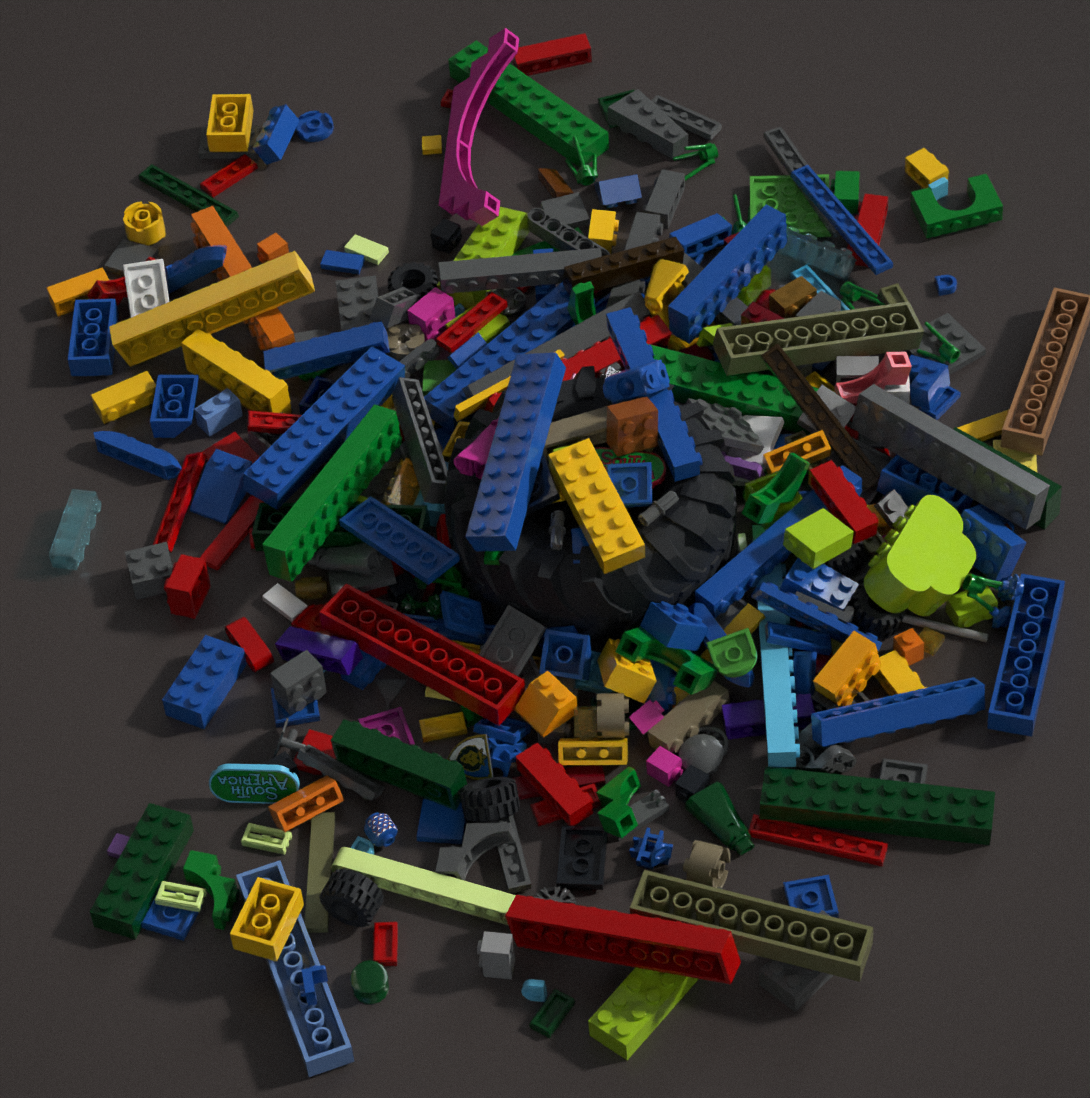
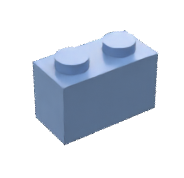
M228 388L194 409L197 425L209 437L243 416L240 399Z

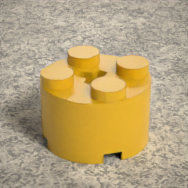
M141 201L133 203L125 209L123 223L128 240L150 246L165 237L161 208L153 202L142 204Z

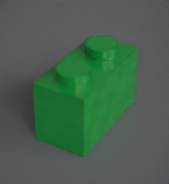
M836 171L835 179H831V191H835L833 194L850 214H858L860 171Z

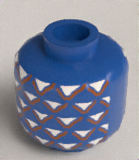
M378 812L374 813L366 819L364 825V832L374 846L387 847L395 841L398 829L389 815Z

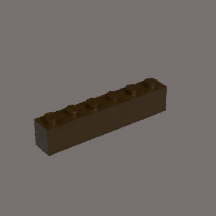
M675 236L565 266L563 285L570 296L572 288L578 283L591 281L594 291L649 277L652 274L654 265L660 259L683 264L684 248Z

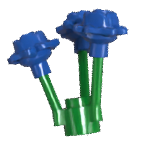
M971 573L967 574L962 588L968 591V597L973 598L990 611L989 614L993 616L992 628H1005V626L1009 625L1011 619L1010 606L997 609L995 606H990L977 594H981L985 586H989L998 591L997 596L1002 602L1014 600L1016 596L1023 594L1024 583L1020 580V577L1014 574V577H1003L1000 582Z

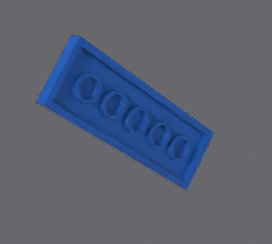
M371 496L339 519L341 527L428 585L460 561L458 553Z
M762 582L754 589L751 595L753 599L818 632L831 634L832 639L842 644L853 631H856L874 642L877 651H879L882 642L877 640V636L868 632L864 634L858 631L856 625L849 622L845 624L839 621L836 615L829 612L825 614L819 611L818 606L813 603H803L798 600L799 597L791 592L784 593L778 590L779 587L771 582Z

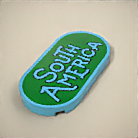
M222 764L212 771L209 778V788L212 794L220 800L231 803L274 804L298 791L300 786L298 776L295 773L292 774L289 768L281 765Z

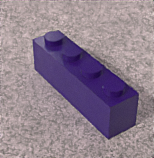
M289 626L275 643L283 660L290 661L305 650H308L322 665L323 670L348 676L363 659L359 645L355 641L321 634L320 632H312L303 628Z
M811 693L797 694L796 706H792L793 710H797L798 723H794V727H798V730H804L812 723L811 713H815ZM764 700L722 705V721L728 740L766 735Z

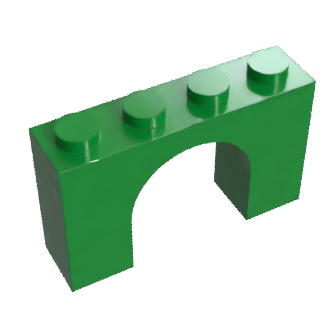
M987 174L968 178L967 193L973 204L963 210H949L939 205L930 187L911 192L910 206L926 239L1003 219V204Z
M641 626L624 632L615 651L632 662L650 659L672 668L677 672L673 685L691 695L709 688L717 674L714 664L689 650L664 646Z

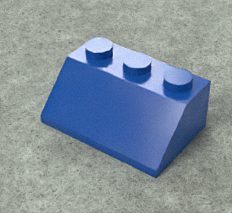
M158 375L150 418L154 438H175L192 424L199 375Z

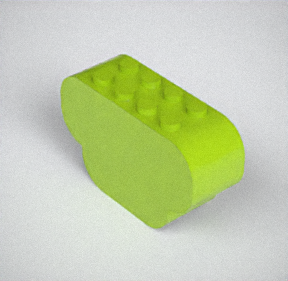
M936 495L924 496L915 506L911 504L904 512V516H899L892 524L894 529H891L884 537L886 542H883L876 550L878 555H875L868 563L870 569L864 577L865 590L876 604L888 612L900 613L908 608L919 616L932 615L959 590L965 580V576L969 573L976 560V551L972 542L962 533L963 521L960 514L947 501Z

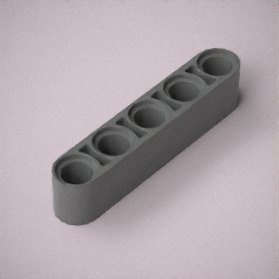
M533 208L529 211V231L559 251L601 248L602 256L609 255L606 249L543 209Z

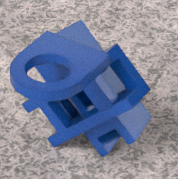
M492 737L487 738L489 750L492 751L490 754L492 768H500L503 771V777H508L511 763L516 762L515 756L525 751L527 744L522 739L516 744H511Z
M647 827L644 838L633 837L634 847L630 848L629 851L632 858H637V866L654 869L660 863L668 865L673 844L663 843V830H660L659 835L651 834L650 828Z

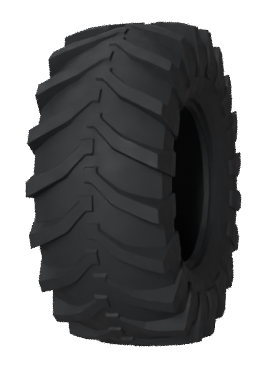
M594 366L582 367L574 379L562 381L551 423L604 406L613 405L606 399L603 393L605 379L595 377ZM669 384L670 387H667V389L672 391L674 385ZM507 389L501 393L492 413L479 409L474 414L466 430L465 437L457 438L448 464L444 504L446 528L450 544L453 545L452 550L458 553L460 561L455 565L458 568H462L469 578L466 584L469 595L472 599L485 598L496 608L491 615V620L496 624L507 606L510 605L546 628L574 626L579 634L589 635L590 640L606 639V642L609 638L615 641L616 639L621 640L624 632L640 627L651 602L661 603V601H664L671 605L678 603L689 608V606L695 603V591L728 563L735 540L737 503L736 491L732 485L735 482L734 470L731 464L725 461L721 450L724 449L725 441L719 430H706L699 421L704 413V408L700 404L695 402L681 406L674 401V405H678L680 408L681 420L686 422L688 427L687 434L689 437H693L695 451L700 453L703 464L700 465V475L675 482L659 445L654 447L652 453L660 456L665 462L666 477L660 485L658 483L652 489V502L658 501L669 491L675 492L679 500L665 511L664 516H659L648 527L644 526L639 519L634 522L645 544V558L604 574L590 546H582L580 554L573 553L572 535L565 534L563 536L561 550L551 549V535L548 533V527L542 525L529 514L525 516L516 551H504L499 559L500 565L484 564L485 551L476 552L465 537L481 479L476 477L475 473L473 476L461 474L454 465V458L470 445L493 420L498 419ZM606 442L594 446V448H596V447H607V448H610L609 445H608ZM573 560H580V563L574 564Z

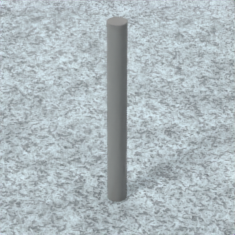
M905 614L902 620L903 623L986 643L989 636L986 633Z

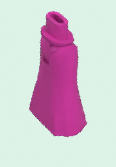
M498 419L493 420L470 445L454 458V465L461 474L473 476L475 473L476 477L482 479Z

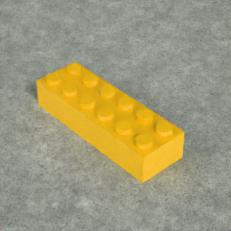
M198 328L181 342L186 369L194 375H199L200 379L220 392L228 388L240 399L241 405L248 410L284 414L292 412L288 385L284 380H279L268 370L257 366L254 361H249L238 351L230 349L224 342H219L213 338L210 333H205Z
M587 438L548 454L549 468L603 573H609L645 558V544L590 439Z

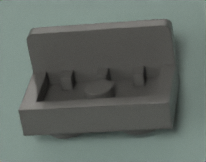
M895 489L885 493L882 499L874 505L891 529H894L892 526L894 521L899 516L903 517L904 512L908 508L902 496Z

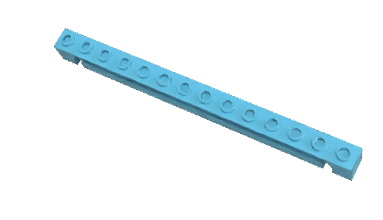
M773 524L752 525L753 541ZM780 562L769 575H765L759 580L756 587L762 582H771L777 585L779 590L784 581L782 577H786V564H781ZM757 601V610L766 617L759 622L768 767H796V758L800 757V744H795V740H799L798 727H794V723H798L797 710L792 709V706H796V693H791V690H795L794 676H790V673H794L793 660H789V657H792V648L767 643L765 635L767 621L786 625L790 624V617Z

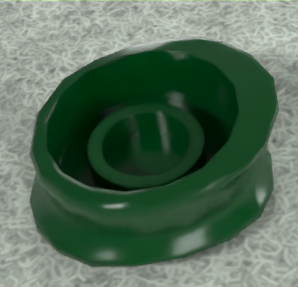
M368 960L359 963L352 970L350 983L358 1001L364 1004H376L386 997L389 984L388 974L383 965L376 961Z

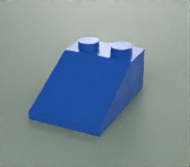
M216 449L204 468L190 507V512L227 524L247 493L243 490V473L253 464L252 461Z

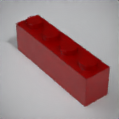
M586 33L518 47V53L513 58L514 67L527 76L592 62L591 46Z
M864 194L863 201H859L858 213L860 214L856 215L855 219L879 246L888 213V196ZM848 244L847 256H850V264L868 267Z
M830 460L809 470L808 484L829 512L854 531L853 544L876 535L879 524L876 514L871 513L864 498L859 497L854 485L847 481L839 466L837 467Z
M537 742L515 756L517 770L569 826H575L593 814V799L590 794L580 789L574 777L570 778L566 774L563 765L559 762L556 763L552 759V755L547 748L543 749Z

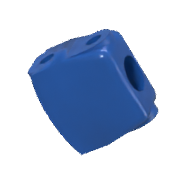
M657 360L610 375L604 380L603 393L606 399L612 404H618L670 387L665 364L662 363V360Z

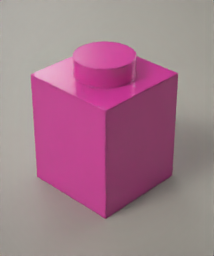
M649 699L629 715V718L641 733L645 734L664 718L662 712L665 710L657 700L652 702Z
M661 746L646 760L647 774L668 787L674 781H677L683 773L682 759Z

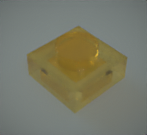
M926 626L919 635L924 642V652L933 656L945 641V635Z

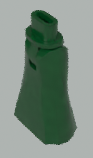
M713 783L692 795L685 803L684 807L690 814L710 829L728 848L730 847L731 850H736L740 856L754 848L755 845L750 840L751 835L737 813L722 783Z

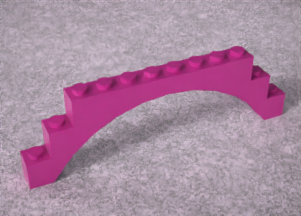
M507 28L489 38L488 53L471 63L470 77L454 87L438 206L451 215L457 213L465 220L472 219L481 226L499 216L500 200L487 191L478 189L470 165L471 147L480 114L489 94L503 71L518 53L519 37Z

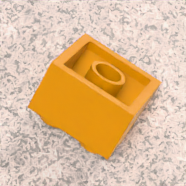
M546 671L530 682L515 706V711L544 738L578 714L577 697L549 671Z

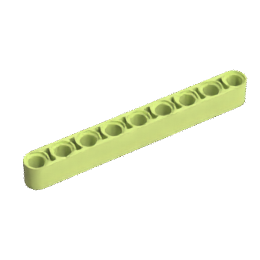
M341 847L331 866L332 872L337 869H350L359 872L371 879L380 889L508 925L505 915L516 896L348 847Z

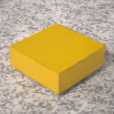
M441 135L422 136L423 155L442 154Z

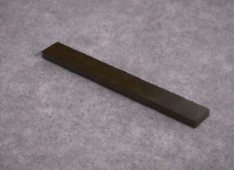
M777 343L762 354L761 359L818 431L823 430L830 447L843 464L862 478V488L867 491L876 484L881 474L780 345Z

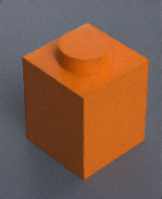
M277 233L257 243V257L261 263H266L289 253L288 243Z
M913 628L893 637V651L896 650L900 656H904L909 666L924 659V642Z

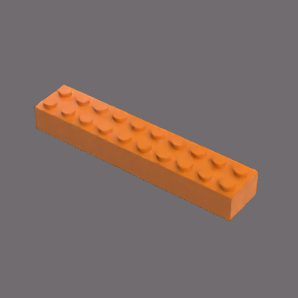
M213 206L191 214L192 223H190V226L195 234L193 241L197 248L201 249L212 245L227 246L223 266L212 271V273L217 274L218 282L252 268ZM278 307L243 321L244 324L249 325L248 328L251 336L257 338L256 341L260 350L264 349V351L295 342L294 333Z

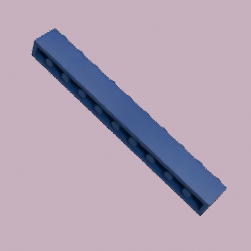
M631 307L606 314L608 332L625 370L657 361V359L654 360L653 358L654 353L651 344L647 345L646 343L647 337L644 329H640L638 315L633 314ZM665 388L646 395L658 409V445L674 481L700 475V465L703 464L700 453L695 451L693 437H689L687 434L688 427L686 422L681 420L679 406H675L673 403L674 396L672 391Z
M842 465L840 468L843 471L844 477L854 485L856 493L860 496L862 493V478ZM814 490L695 591V603H703L712 616L716 618L721 613H725L736 600H740L751 587H755L760 579L765 575H769L775 566L780 562H784L789 554L792 553L783 546L785 529L822 508L829 512Z

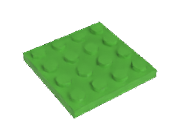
M829 174L817 175L830 189ZM790 175L750 176V220L767 204L786 214L787 238L831 237L830 232Z

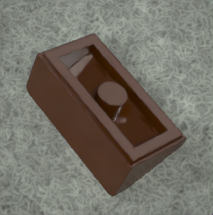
M538 169V179L553 198L574 193L556 169Z

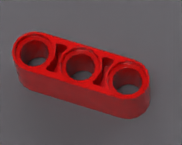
M242 617L224 627L232 644L244 648L246 662L254 673L274 663V658L269 648L246 617Z

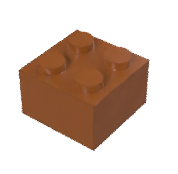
M647 396L607 406L606 443L617 457L658 446V409Z

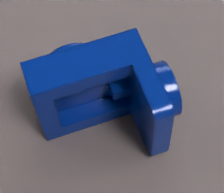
M314 965L301 969L303 983H299L301 998L306 997L308 1006L317 1004L314 984L328 981L325 965Z

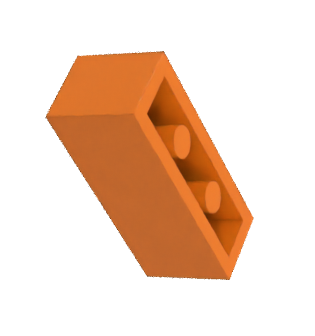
M326 775L268 806V809L276 827L286 832L344 801V798L336 780Z

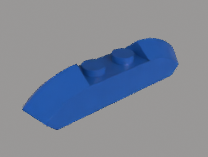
M212 245L194 251V253H190L182 260H177L174 264L165 266L168 294L223 266L227 246Z
M112 431L93 432L98 452L166 480L176 478L182 470L177 459L163 449L155 448L151 444L142 443L123 433Z
M694 603L689 606L688 612L700 617L702 623L708 627L702 641L707 649V642L727 635L703 603ZM752 670L740 677L724 676L729 681L748 688L753 685L755 678Z

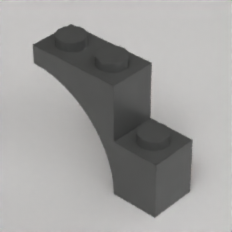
M503 821L497 823H467L462 847H440L435 872L465 881L469 869L481 855L499 845L515 843L517 834L511 823Z

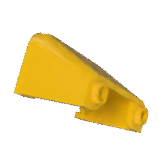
M660 259L653 267L644 301L651 315L654 317L659 314L669 328L668 305L685 289L681 282L689 271L685 264ZM713 320V322L710 325H707L706 327L714 326L716 323ZM671 335L667 344L668 349L679 351L697 344L699 337L689 344Z

